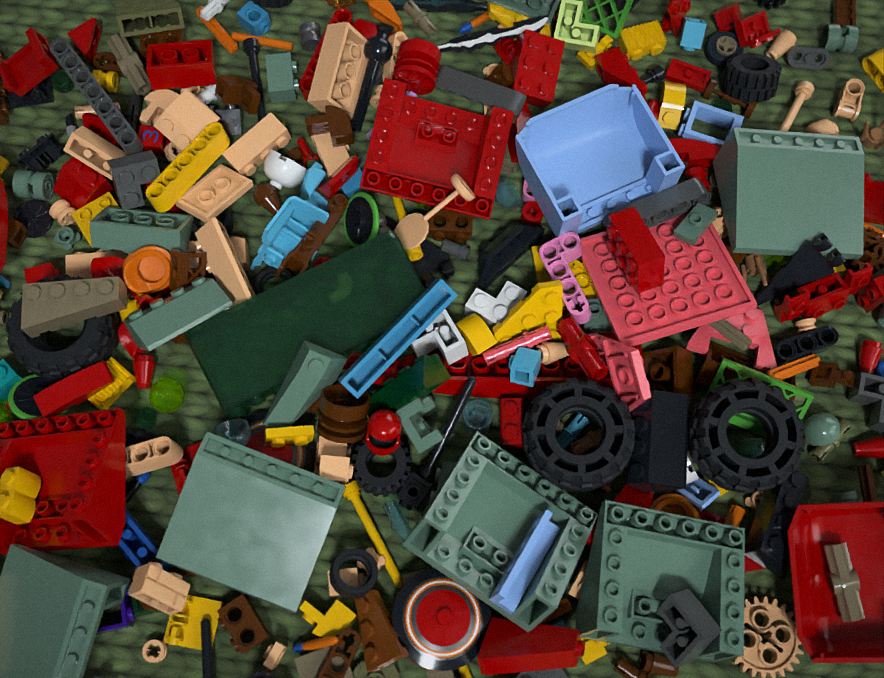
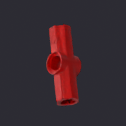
M574 318L562 319L557 324V332L568 347L566 349L568 355L581 366L589 379L595 381L602 380L607 375L609 368L596 351L598 346L591 337L583 332Z

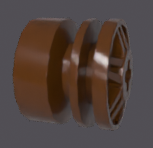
M332 384L321 390L319 407L321 411L319 412L317 431L320 436L335 443L345 444L362 440L366 435L367 415L369 414L370 406L369 393L365 391L357 399L342 384Z

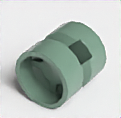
M827 23L821 33L820 47L828 52H835L837 49L839 53L851 54L854 52L858 42L859 29L857 26L844 25L841 28L839 24Z
M22 169L15 172L12 189L17 198L31 199L33 197L35 200L49 201L52 198L54 178L51 173L40 171L34 173L31 170Z

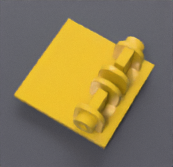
M110 192L71 213L90 246V220L106 206L119 207Z
M187 595L183 610L169 616L163 643L201 650L200 623L202 619L208 618L211 622V645L213 647L218 626L217 618L220 617L217 610L222 608L223 602Z

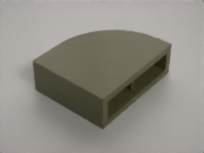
M123 0L115 2L116 18L121 38L185 28L181 6L175 0Z

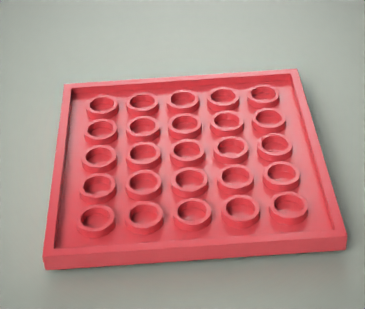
M690 212L648 228L665 255L663 285L637 294L633 286L630 287L627 283L626 273L623 269H619L615 254L609 252L606 243L609 240L607 231L580 239L583 247V254L580 259L618 342L633 347L757 309V302L713 224L707 228L693 246L673 236L674 230Z

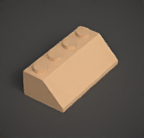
M341 22L327 25L307 102L326 113L325 106L338 107L352 120L368 60L364 55V45L367 39L350 23Z
M216 217L212 218L195 233L198 239L195 241V245L198 251L206 252L207 271L209 274L213 273L216 283L233 303L232 306L225 309L226 313L238 318L261 306L225 227Z

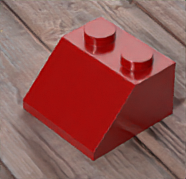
M72 157L62 165L53 188L54 192L61 199H65L70 204V207L76 210L107 192L112 194L115 191L101 173L75 157Z

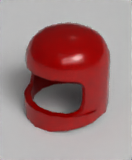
M379 410L369 417L365 443L374 454L380 456L389 455L399 447L402 424L398 415L390 410ZM369 433L372 437L381 441H390L397 437L398 439L394 446L381 449L371 444Z

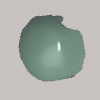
M820 412L813 414L804 422L805 430L803 432L805 440L813 446L831 444L841 436L839 421L830 413Z

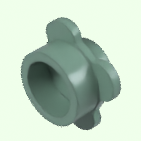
M71 226L60 228L54 237V241L60 243L66 251L71 250L72 245L81 240V235L75 233Z

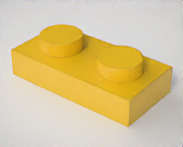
M314 425L267 428L264 434L265 446L271 445L273 448H279L291 443H295L297 446L307 445L313 440Z

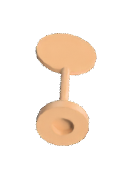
M457 173L450 178L452 185L456 189L426 215L412 213L405 216L397 224L394 231V241L399 248L410 250L419 246L428 234V219L459 194L466 201H472L476 198L469 186Z

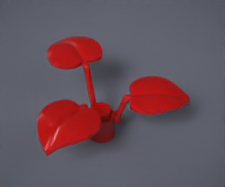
M117 256L94 258L91 261L92 278L119 276L124 282L122 273L124 259ZM169 286L160 291L155 298L148 294L139 296L127 287V291L137 300V308L142 311L149 308V304L152 301L161 298L164 294L165 298L169 297ZM122 322L118 329V337L123 347L133 359H135V356L145 354L147 350L136 346L124 322Z

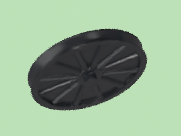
M28 200L22 203L17 208L13 218L29 230L25 235L28 238L43 236L48 232L53 222V217L49 215L50 207L40 200Z

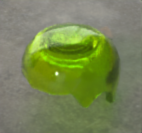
M161 378L151 386L149 393L152 407L160 413L175 412L183 405L185 399L183 386L173 378Z

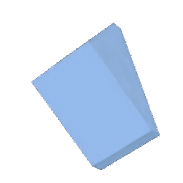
M700 478L686 484V489L674 490L677 494L687 498L694 505L697 512L703 510L721 494L718 489Z

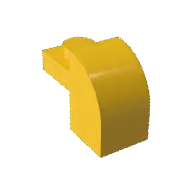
M663 81L658 114V123L661 128L678 130L686 98L685 84Z
M475 313L455 323L472 356L479 355L497 343L486 323Z
M306 600L299 608L304 612L301 617L311 625L315 622L318 623L312 633L320 637H338L342 631L349 629L357 619V615L339 600L335 601L325 615Z

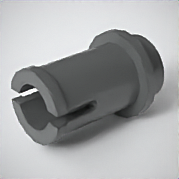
M445 239L441 250L449 255L458 257L462 261L468 259L471 248L467 244L460 245Z

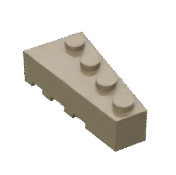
M119 276L23 284L21 330L31 338L40 336V333L53 332L72 323L79 324L91 317L96 316L98 318L127 309V285Z

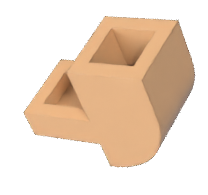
M167 89L155 90L149 93L144 98L148 107L141 113L139 118L141 124L154 127L153 125L179 94Z

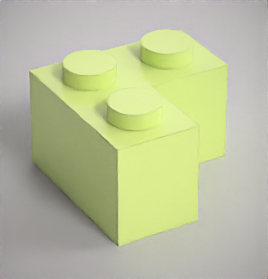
M562 0L554 38L565 41V49L596 54L600 27L581 23L584 12L583 1Z

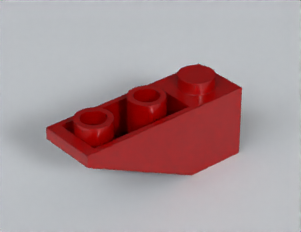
M615 47L595 56L596 71L605 85L619 84V87H632V85H636L646 101L647 86L644 81H640L636 68L631 67L626 53L623 54L619 47Z

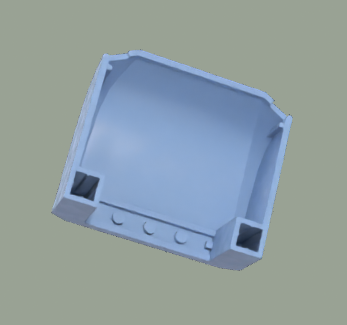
M609 84L530 118L522 131L515 136L517 157L524 178L556 237L567 232L579 234L603 223V218L609 212L675 186L685 169V165L636 85H632V87H619V84Z

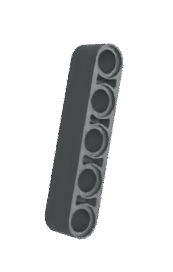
M441 65L437 75L435 87L491 108L494 106L513 111V116L519 117L527 99L526 95L444 65Z
M692 178L611 211L605 215L602 222L607 227L609 225V215L635 207L646 226L651 228L690 212L698 202L705 205L710 200L711 194L700 179Z

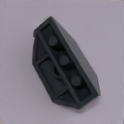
M510 225L506 230L501 229L495 235V240L490 244H484L478 252V289L485 291L543 238L545 229L542 226Z

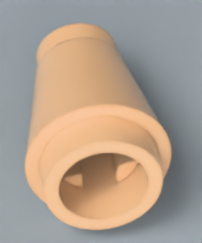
M789 30L778 33L766 52V56L775 60L778 59L792 46H795L796 36Z
M542 342L535 347V350L541 351V363L545 365L569 356L566 351L568 347L563 342Z

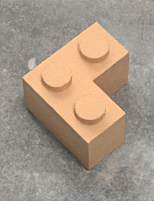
M319 436L316 440L314 474L342 485L348 483V480L352 479L353 465L349 464L351 445L335 443Z

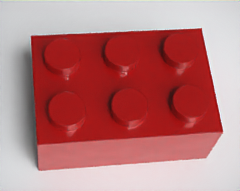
M525 29L517 37L510 70L514 82L507 88L526 95V101L529 105L544 109L553 103L565 41Z
M212 39L148 44L146 69L152 91L216 85V59Z
M631 207L609 215V225L606 227L609 240L606 242L611 254H615L619 269H623L626 273V280L629 286H633L637 294L663 285L665 255L636 208Z

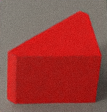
M90 18L67 33L73 45L89 65H94L93 58L97 54L102 33L96 18Z

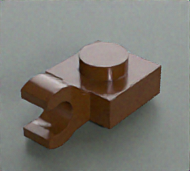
M819 362V365L812 369L809 383L811 386L834 388L837 382L846 387H854L856 378L852 377L853 371L840 370L838 364Z

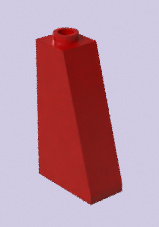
M491 618L477 656V661L482 675L577 667L579 657L584 656L585 642L581 640L579 629L538 624L530 632H527L511 620Z

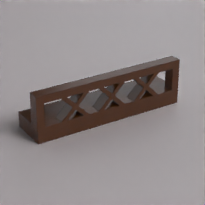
M171 249L169 297L171 296L170 292L179 287L187 288L193 278L196 279L200 276L205 278L206 252H186L181 249ZM199 257V265L192 272L188 268L189 258ZM186 331L171 339L176 344L202 342V338H197L196 334L195 336H185Z

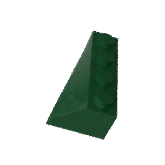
M423 354L414 360V366H407L401 369L396 379L392 377L382 383L383 388L381 390L378 388L370 392V406L367 416L370 417L379 410H390L395 413L418 397L424 398L450 380L451 376L437 354L431 356Z

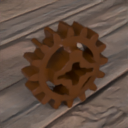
M864 227L863 255L860 259H845L849 263L848 269L854 267L856 268L855 272L864 268L866 262H869L873 267L872 273L875 274L884 267V240H881L882 233L875 235V229L872 228L867 232Z

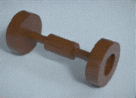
M712 78L703 98L709 100L712 93L723 97L722 100L735 106L738 104L746 108L747 110L743 117L749 119L758 102H750L748 105L727 93L715 89L718 80Z

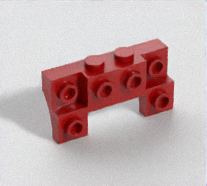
M866 262L864 268L853 273L851 269L847 270L844 279L836 272L796 289L795 297L790 298L786 295L781 305H774L773 314L782 323L787 320H794L799 315L803 319L819 318L824 313L841 309L846 305L848 295L858 293L862 287L870 282L873 267L869 262Z

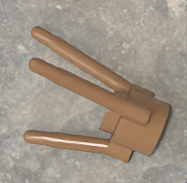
M867 120L859 138L867 149L876 148V150H880L884 146V133L882 131L884 120L878 128H872L869 131L870 122Z
M751 254L744 258L745 264L741 265L742 277L745 282L747 280V273H749L750 276L760 275L763 285L767 286L770 278L762 255ZM778 298L773 299L775 305H780Z

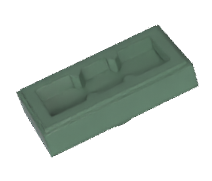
M698 202L674 230L673 236L693 246L717 218L718 211Z

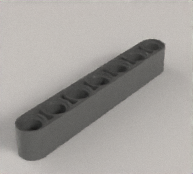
M63 38L53 40L50 44L52 54L125 153L128 155L141 153L143 150L142 141L68 41Z

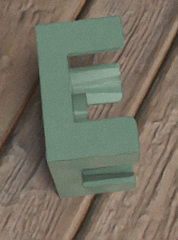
M431 396L423 400L421 397H418L395 412L419 454L433 450L436 444L446 439L441 434L443 430L439 431L436 429L431 432L428 424L422 417L423 414L436 407ZM453 432L449 439L455 436Z

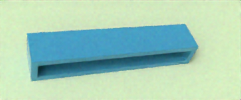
M436 279L338 379L339 382L358 399L458 295L443 279Z

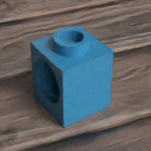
M253 1L247 2L236 13L240 26L254 36H262L272 26L269 13L254 4Z

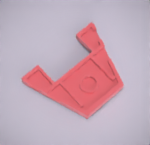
M755 309L725 318L726 321L752 340L749 348L756 350L754 370L767 373L768 370L777 367L763 310ZM709 324L698 327L689 340L686 350L706 355L709 350L711 337L732 342Z
M597 333L589 334L588 336L598 346L596 350L598 354L605 355L614 391L626 403L630 410L629 413L651 398L650 384L645 375L643 359L640 356L639 349Z

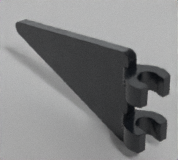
M385 216L387 220L386 226L391 229L393 234L391 238L395 243L394 231L398 223ZM426 240L420 244L423 257L412 262L406 260L404 249L396 245L416 284L423 282L425 287L428 288L436 280L431 274L437 269H440L447 279L455 274L453 265L448 262L449 255Z
M824 232L818 235L813 243L807 240L770 280L768 285L755 297L757 306L833 274L835 271L834 267L842 265L846 260L837 248L833 249L826 258L821 254V252L833 246Z

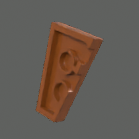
M370 590L363 597L355 598L367 672H375L408 656L406 648L401 647L397 638L399 635L392 628L388 620L389 613L377 590Z

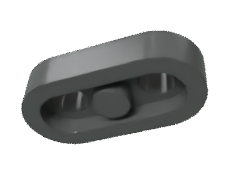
M795 45L787 51L786 60L795 68L820 70L828 65L830 54L822 47ZM800 52V56L794 59V54ZM817 54H820V59L815 61L814 57Z

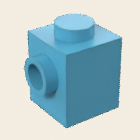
M684 17L679 37V45L683 46L682 49L687 51H695V48L701 49L707 25L705 20Z
M518 347L516 354L511 355L509 360L510 382L533 387L541 368V351Z

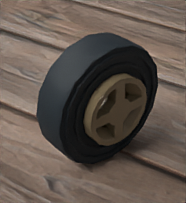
M729 31L715 33L709 38L705 47L708 61L720 68H726L727 62L732 56L743 54L744 47H740L737 35Z

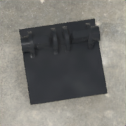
M50 75L22 97L8 91L10 109L52 103Z
M53 133L42 135L36 141L37 145L32 149L29 147L24 149L18 155L20 158L17 161L23 169L28 167L27 170H31L34 173L45 170L36 159L48 168L40 158L43 155L53 164L45 152L54 161L63 156L64 148L60 144L55 145L57 141Z

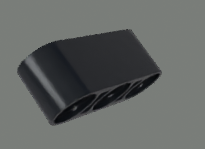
M823 326L782 340L773 348L776 365L781 366L807 355H816L828 350L839 339L837 330L832 326ZM821 335L827 338L828 343L822 340ZM800 342L807 346V350L801 347ZM779 349L785 351L787 357L782 356Z

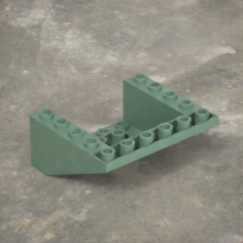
M733 127L712 162L732 253L793 256L807 240L813 243L815 238L824 232L833 244L830 249L821 252L825 258L833 249L837 248L844 259H860L863 255L865 155L860 138Z
M477 431L402 546L515 624L530 632L557 608L599 514L561 488L544 479L539 473ZM547 509L553 513L549 521L559 527L560 530L514 613L509 614L489 599L535 518Z
M206 432L193 460L156 559L296 613L346 486Z
M608 500L603 501L577 606L575 629H579L580 636L584 639L664 653L660 645L673 630L657 610L670 594L690 589L722 629L696 659L717 662L744 656L745 528Z
M16 543L10 544L0 576V678H83L103 611L123 603L130 578Z

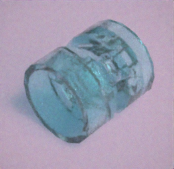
M480 399L467 403L463 409L462 419L463 427L467 433L474 436L477 431L482 435L489 431L493 421V410L489 403Z

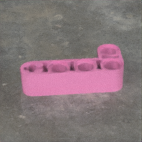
M567 232L543 244L539 254L551 280H561L563 284L562 301L570 316L578 324H585L590 321L592 312L583 291L568 263L581 257L583 247L576 233ZM571 244H576L572 248H567ZM555 254L554 257L547 258L549 255ZM559 272H565L562 276H556ZM568 290H575L572 294H566ZM578 303L582 310L581 312H578L575 307Z

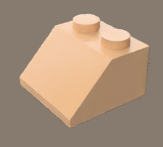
M185 89L165 109L153 126L183 151L208 124L218 122L221 118L190 90Z

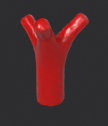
M299 138L297 143L303 155L301 166L305 168L308 159L310 161L313 158L319 160L320 157L310 150L304 138Z

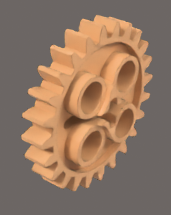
M757 596L751 597V603L744 599V624L747 623L753 631L748 630L744 626V633L750 637V645L748 647L744 646V656L735 657L731 662L732 664L741 663L740 672H745L749 669V677H755L757 673L758 678H766V673L768 678H775L776 674L779 677H784V669L789 672L793 671L790 663H800L795 655L804 654V652L798 648V645H802L797 637L796 621L791 619L795 612L790 611L786 613V604H781L777 607V599H772L768 604L767 596L761 597L760 602ZM757 613L763 617L761 627L754 620ZM778 628L784 633V640L782 642L776 638ZM756 633H765L764 638L768 642H761L762 637ZM772 644L780 647L782 651L779 652ZM765 649H768L771 653L769 663L763 659V651Z

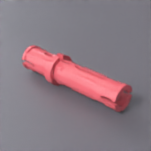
M545 325L529 333L527 331L523 332V335L485 350L482 354L487 365L516 354L518 347L533 349V346L552 339L548 326Z

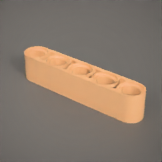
M166 436L125 447V479L178 463L183 457V448Z

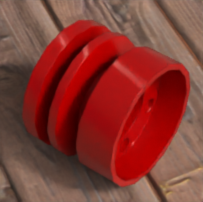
M414 38L401 42L398 46L392 80L407 83L405 92L412 91L416 95L431 93L436 86L441 51L433 43L423 39Z

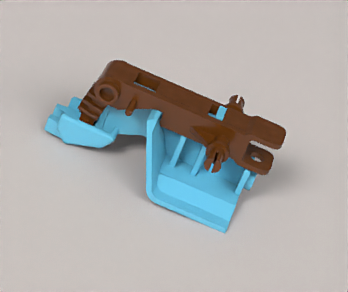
M315 162L308 169L303 178L300 197H289L265 228L261 241L263 244L260 246L257 252L258 255L252 262L251 270H254L256 266H261L264 262L278 269L275 276L279 278L284 269L289 268L293 276L296 277L292 285L294 288L303 278L308 265L313 261L319 249L338 224L348 205L345 195L339 193L334 194L330 198L319 190V187L322 185L321 181L326 176V172L322 170L323 166Z

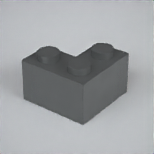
M149 150L108 160L110 174L122 210L144 206L145 203L140 185L153 182L160 175L157 158L153 152Z
M861 372L855 376L854 387L849 389L848 401L871 406L868 428L884 432V377Z
M690 589L670 594L657 610L673 630L660 645V648L675 668L693 662L722 631Z

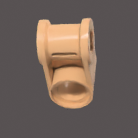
M853 78L847 81L838 94L832 114L833 117H844L850 119V122L853 123L856 121L860 113L861 101L865 90L864 83L861 80Z

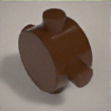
M299 147L293 148L286 153V156L296 163H300L303 160Z

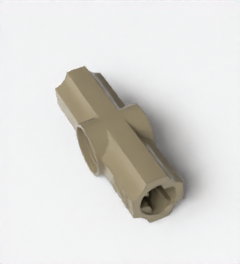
M120 34L110 36L107 43L113 55H115L116 62L125 78H128L137 95L148 94L151 90L149 77L145 73L144 66L137 53L133 52L125 37L121 38Z
M846 542L823 545L829 569L827 573L828 583L833 595L836 597L841 621L852 622L865 618L859 595L860 581L856 570L852 568Z

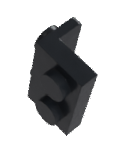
M216 105L208 106L221 118L218 122L222 124L227 136L243 135V109H237V105H224L225 109L216 110Z

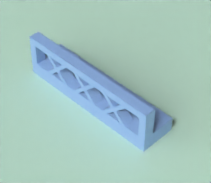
M547 509L535 518L489 599L509 614L514 613L560 530L559 527L549 521L553 513Z

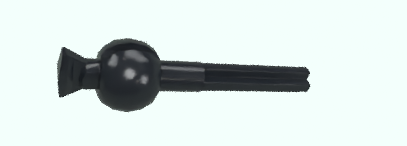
M383 23L377 25V35L370 37L364 45V55L368 60V65L351 121L352 131L361 132L380 66L386 64L392 57L393 48L392 44L388 41V35L394 29L391 25Z

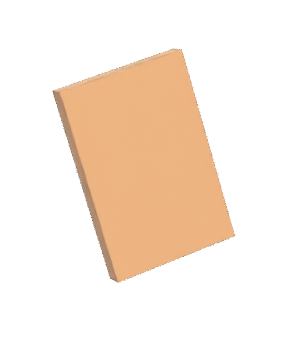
M220 164L194 184L176 202V206L207 223L251 189L253 181Z

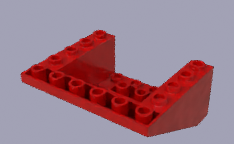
M385 78L380 92L359 188L435 207L456 190L450 178L457 173L469 186L476 198L472 201H466L459 194L442 209L490 220L514 112L493 106L485 116L404 94L407 83Z
M121 408L0 423V478L5 469L21 467L41 477L40 490L35 499L36 508L30 523L14 524L0 518V555L8 554L10 544L14 543L39 551L119 546L125 526L126 413Z

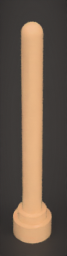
M801 81L795 89L796 98L779 131H788L803 101L809 99L814 91L812 83Z

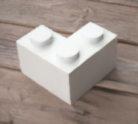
M510 281L506 282L497 298L476 288L465 305L464 315L477 314L486 323L488 328L492 330L498 322L502 323L509 316L508 312L520 300L526 297L527 291Z
M446 309L410 344L417 358L439 348L448 365L469 355L466 342Z

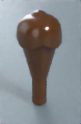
M264 183L257 185L253 198L258 206H262L273 216L282 207L278 198V190L272 184Z

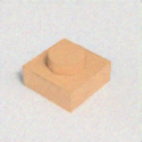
M276 642L274 645L270 644L264 653L263 658L266 660L263 665L271 670H275L288 646L281 642Z

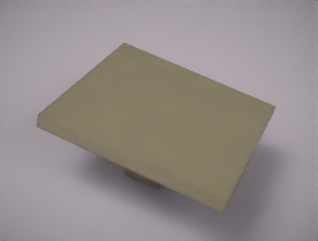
M334 645L295 658L299 677L318 678ZM338 646L336 652L344 653L347 656L345 648L341 649ZM337 656L331 660V668L334 671L340 672L344 669L345 661L343 658ZM349 667L344 678H354L351 667Z

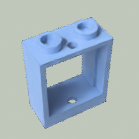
M694 101L692 108L687 107L683 117L686 124H681L677 136H680L682 139H694L722 147L725 141L691 130L694 118L728 129L727 139L733 127L741 128L744 117Z

